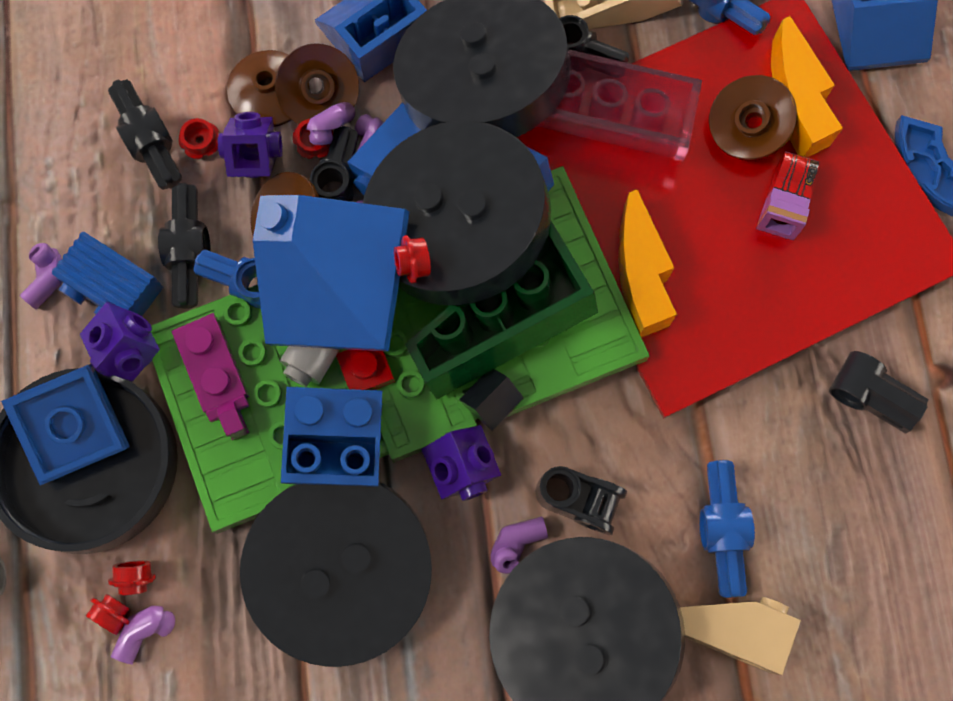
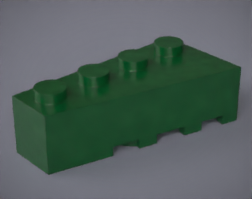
M551 221L549 234L539 257L526 274L515 284L483 301L465 305H449L405 345L425 384L437 400L597 314L595 293Z

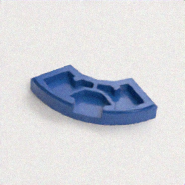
M901 115L896 121L894 141L897 150L932 206L953 216V161L948 157L942 142L943 127Z

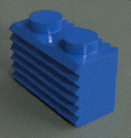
M86 232L79 234V238L74 240L73 246L69 247L68 253L63 255V259L58 261L57 267L53 268L51 273L63 283L58 290L80 305L87 299L98 306L93 312L94 314H97L106 302H110L143 316L164 288L154 276Z

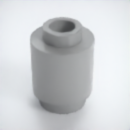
M288 346L279 360L286 366L283 374L304 387H307L310 381L320 384L340 349Z

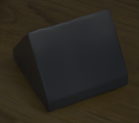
M493 369L482 375L459 401L493 432L524 397L507 376Z

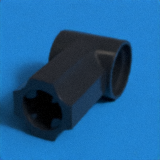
M859 351L850 352L829 388V393L837 401L856 410L866 409L903 433L910 432L924 415L929 399L886 374V367L876 358Z

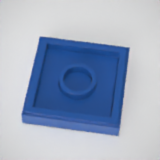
M91 364L1 401L39 485L130 447L99 377Z

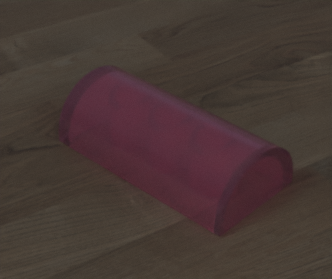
M569 50L571 75L566 93L552 114L536 127L684 161L690 145L702 80Z

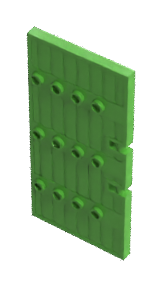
M563 166L551 170L554 186L548 192L551 201V221L593 289L598 313L495 368V370L507 376L524 397L507 417L645 362L649 357V353ZM258 284L249 287V291L259 292ZM399 287L389 352L383 351L395 383L377 389L382 391L380 458L390 455L393 463L422 452L421 449L450 431L477 426L475 420L478 418L459 399L480 378L478 377L436 400L425 384L405 344L449 305H438L422 301L407 294ZM228 295L151 325V333L160 348L152 361L211 531L216 534L256 519L270 501L293 485L280 483L286 387H304L283 374L286 366L279 360L288 346L265 344L261 309L251 306L246 300ZM211 313H214L219 319L250 396L247 398L250 406L241 410L250 433L235 440H232L230 436H226L220 420L211 423L203 412L171 332ZM340 349L338 353L348 349ZM337 357L333 360L320 384L310 381L306 388L348 389Z

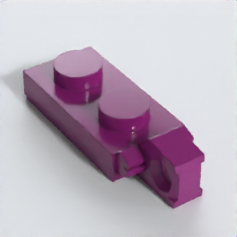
M211 313L172 330L171 332L201 408L209 421L212 423L220 420L226 436H230L232 440L249 434L250 432L241 410L250 406L247 399L250 396L217 316Z

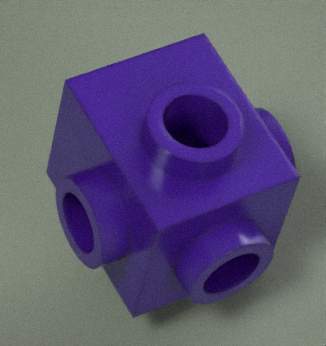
M243 112L229 119L223 133L218 135V151L220 158L225 159L227 177L257 178L271 175L276 159L282 157L283 153L282 135L280 131L274 132L273 117H260V114L256 112Z
M106 302L80 333L81 339L91 358V365L96 371L107 377L114 375L133 382L160 350L151 333L152 327L143 316L110 302Z
M481 425L450 431L421 449L441 500L460 495L462 501L473 499L488 491L486 483L501 476L494 453L489 446Z

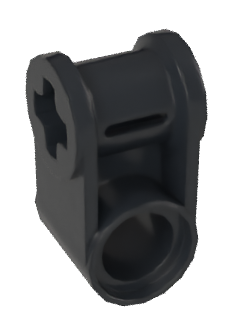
M557 466L549 469L542 475L536 484L535 493L537 501L548 511L572 519L591 530L612 535L614 527L611 523L620 499L626 498L627 490L612 482L587 476L568 467ZM559 478L566 482L569 488V495L566 500L556 501L548 495L546 485L549 479Z

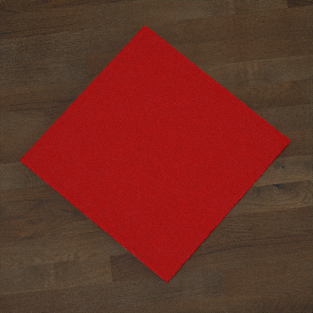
M770 0L759 5L758 7L769 13L771 17L766 29L761 34L753 35L728 19L627 65L625 71L620 75L609 73L565 93L557 108L542 123L527 133L516 137L526 147L548 157L551 170L564 167L622 296L618 260L619 232L628 194L638 190L674 266L668 281L662 284L677 315L669 327L642 337L649 357L647 361L635 365L663 419L953 277L952 236L805 0ZM789 16L835 85L825 101L843 128L830 147L807 157L819 161V168L812 186L813 192L808 207L810 211L806 225L794 240L756 229L784 151L797 154L791 141L788 140L780 150L768 157L757 160H743L732 157L720 149L714 141L709 127L711 106L716 96L724 87L739 78L750 75H763L772 78V40L782 20ZM758 116L750 118L747 122V127H759L762 123V118ZM773 219V220H774L776 223H778V224H781V225H786V224H788V223H785V222H782V221Z

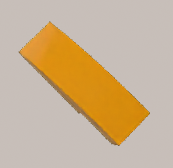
M789 16L782 20L772 40V78L784 84L795 100L797 122L789 140L796 153L807 158L830 147L843 128L825 101L835 85Z
M638 190L629 192L623 209L619 232L618 260L624 301L642 338L669 327L677 313L662 284L668 281L674 266Z

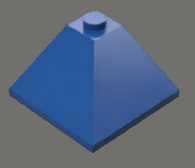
M304 195L260 196L253 235V249L265 344L272 346L389 352L400 280L394 261V247L401 246L402 237L407 233L410 212L402 208Z

